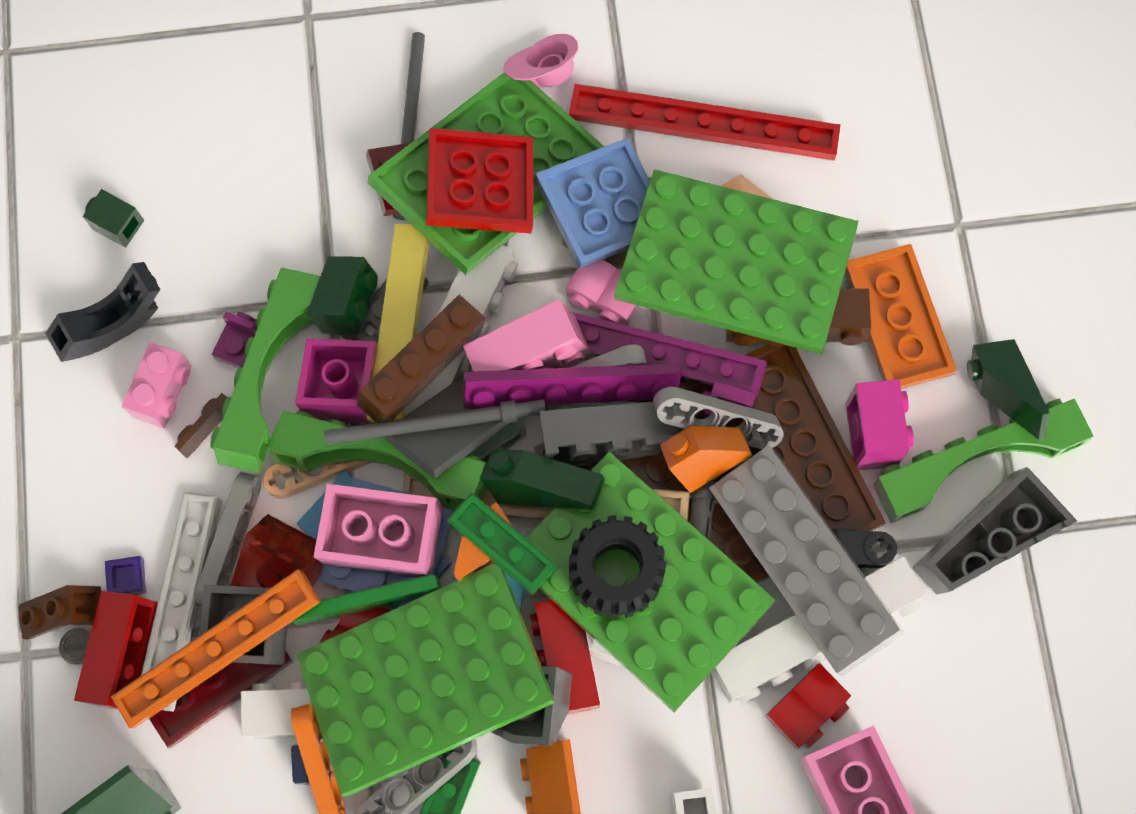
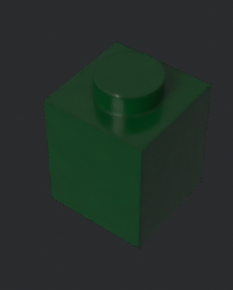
M103 189L99 191L96 197L89 200L85 207V213L82 216L92 230L125 248L145 221L136 207Z

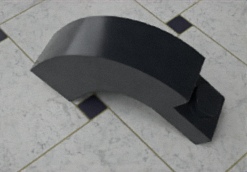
M144 261L132 263L112 293L86 308L57 314L45 334L61 362L99 352L132 334L152 317L158 309L154 299L161 289Z

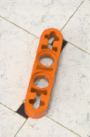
M310 703L292 708L291 721L319 814H347L313 704Z

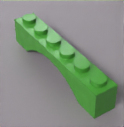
M281 267L277 279L271 280L267 292L268 302L266 308H261L257 316L256 326L258 329L255 337H250L246 345L244 366H239L235 373L234 392L232 397H227L222 409L223 421L220 428L216 427L211 436L210 447L214 450L218 464L256 473L261 472L270 441L268 427L261 412V392L265 377L274 358L284 345L300 331L313 324L307 316V312L320 276Z
M1061 398L1046 403L1050 416L1045 439L1038 440L1010 418L1009 425L999 429L996 424L990 425L976 433L978 437L969 441H966L964 437L955 439L944 445L946 450L933 454L932 450H928L913 457L912 464L901 468L900 464L896 463L879 471L881 476L877 478L873 486L890 523L923 511L931 503L938 487L946 477L957 468L976 458L993 453L1014 451L1054 458L1084 446L1094 435L1075 398L1064 403Z
M283 410L267 446L276 464L306 472L325 465L345 461H368L394 467L420 481L444 506L443 508L456 510L471 492L482 500L486 491L485 485L480 480L486 462H483L481 458L475 455L468 454L434 479L387 442L385 437L326 445L324 430L348 426L334 419L329 420V422L319 420L303 411L292 413Z

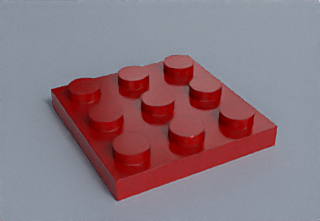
M430 128L428 135L426 225L531 234L533 230V137Z

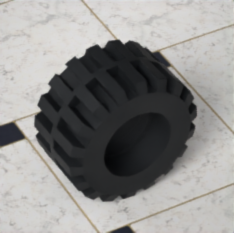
M616 515L608 516L606 522H601L599 518L592 522L590 529L585 527L580 532L579 539L575 540L572 545V552L569 556V579L572 582V590L575 596L578 595L581 598V604L584 607L588 608L590 606L594 609V614L599 616L605 613L610 615V619H618V615L624 614L626 618L632 617L634 612L638 610L642 612L648 608L649 603L655 600L662 586L666 570L663 545L659 546L658 536L654 531L650 534L647 531L646 524L641 521L638 525L632 523V517L624 516V521L616 520ZM607 550H625L637 560L640 566L639 575L632 583L625 586L608 585L601 581L594 571L596 558Z

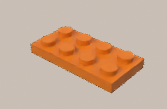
M907 244L848 260L845 273L851 289L869 288L871 330L868 338L883 381L900 380L901 389L954 375L957 369L912 245Z

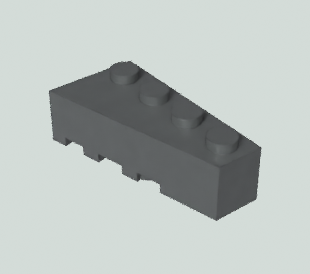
M628 402L619 405L539 411L545 457L576 467L598 464L608 452H611L618 460L663 454L660 444L685 430L684 428L661 422L657 417L653 402Z
M1024 467L1012 472L912 568L936 595L951 592L1078 520L1028 467Z

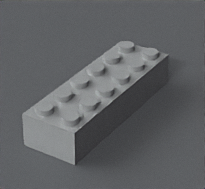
M770 445L709 487L836 674L844 676L905 634L783 460Z

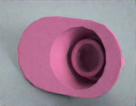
M568 34L547 36L534 45L509 57L504 63L503 71L514 80H531L541 88L559 85L565 82L574 70L573 58L578 51V42L573 36Z

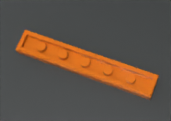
M298 569L119 690L111 698L129 729L136 728L319 604L321 600L304 572Z

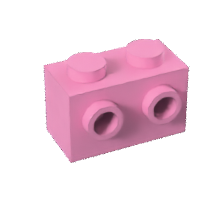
M149 342L121 407L132 418L165 429L169 418L175 412L177 399L182 387L185 386L189 379L192 365L182 353Z

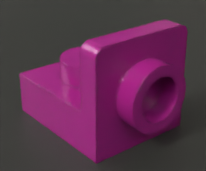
M225 312L223 320L226 325L211 355L214 359L236 368L239 366L243 367L246 360L245 349L248 339L255 337L258 329L256 326L257 320L243 312H237L236 315Z
M717 381L714 382L711 392L705 390L703 393L706 396L749 408L753 407L756 393ZM710 409L700 410L705 412L703 419L709 417L712 413Z

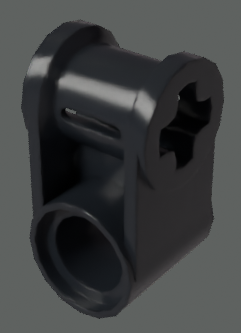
M832 529L859 568H882L889 564L897 554V543L893 536L887 532ZM876 542H880V548L887 550L880 559L877 558L876 552L870 551V548Z

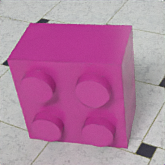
M306 338L295 401L299 410L307 412L316 419L323 421L334 419L341 422L371 423L367 419V414L357 406L359 390L373 378L377 343L375 341Z
M900 380L856 383L845 402L852 458L859 470L883 469L896 463L900 464L910 451V447H913L914 444L912 427L906 426L905 412H908L909 409L907 392L901 391Z

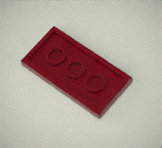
M285 649L284 665L232 662L177 699L174 712L161 710L149 718L167 748L171 749L241 699V691H252V685L265 683L294 661Z

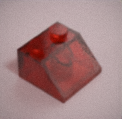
M267 514L245 534L230 586L271 588L300 569L304 572L312 587H314L324 566L323 563L314 558L317 540Z

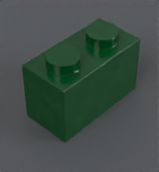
M352 256L327 257L307 312V316L322 334H359L362 323L367 317V308L373 291H375L378 283V275L364 257Z

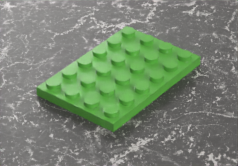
M502 73L431 127L533 137V220L548 208L534 181L535 174L604 147L531 80H514L505 73ZM427 130L368 175L367 183L460 271L467 275L517 233L426 225L429 130Z
M654 169L614 297L618 301L823 354L859 221Z
M608 452L591 470L592 472L602 474L605 478L594 510L555 507L526 537L558 565L557 569L539 589L675 713L776 600L611 452ZM616 515V520L624 521V516L633 518L632 523L636 525L640 521L646 524L647 531L650 534L654 531L658 536L659 546L663 545L665 551L664 561H666L663 583L655 600L651 601L648 608L644 611L638 610L634 612V616L628 618L625 617V614L618 615V619H610V615L605 613L599 616L594 614V609L590 606L588 608L584 607L581 604V598L578 595L575 596L572 590V582L569 579V556L571 555L574 541L580 537V532L585 527L590 529L593 521L600 518L601 522H606L608 516ZM611 549L603 552L596 558L594 571L598 578L608 585L625 586L632 583L638 577L640 566L635 557L629 552L621 549Z
M495 563L464 577L459 582L450 583L296 654L340 793L346 797L555 703L507 576Z

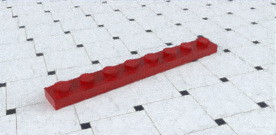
M575 83L569 115L575 121L835 161L841 128V124Z

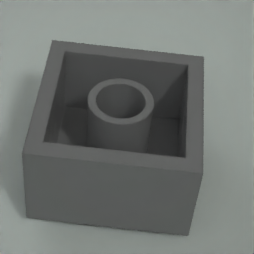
M204 585L200 635L270 588ZM287 625L233 662L284 665Z

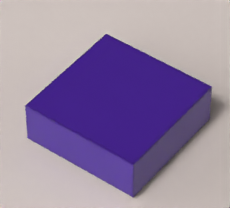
M142 556L105 561L107 592L133 595L147 593L144 558Z

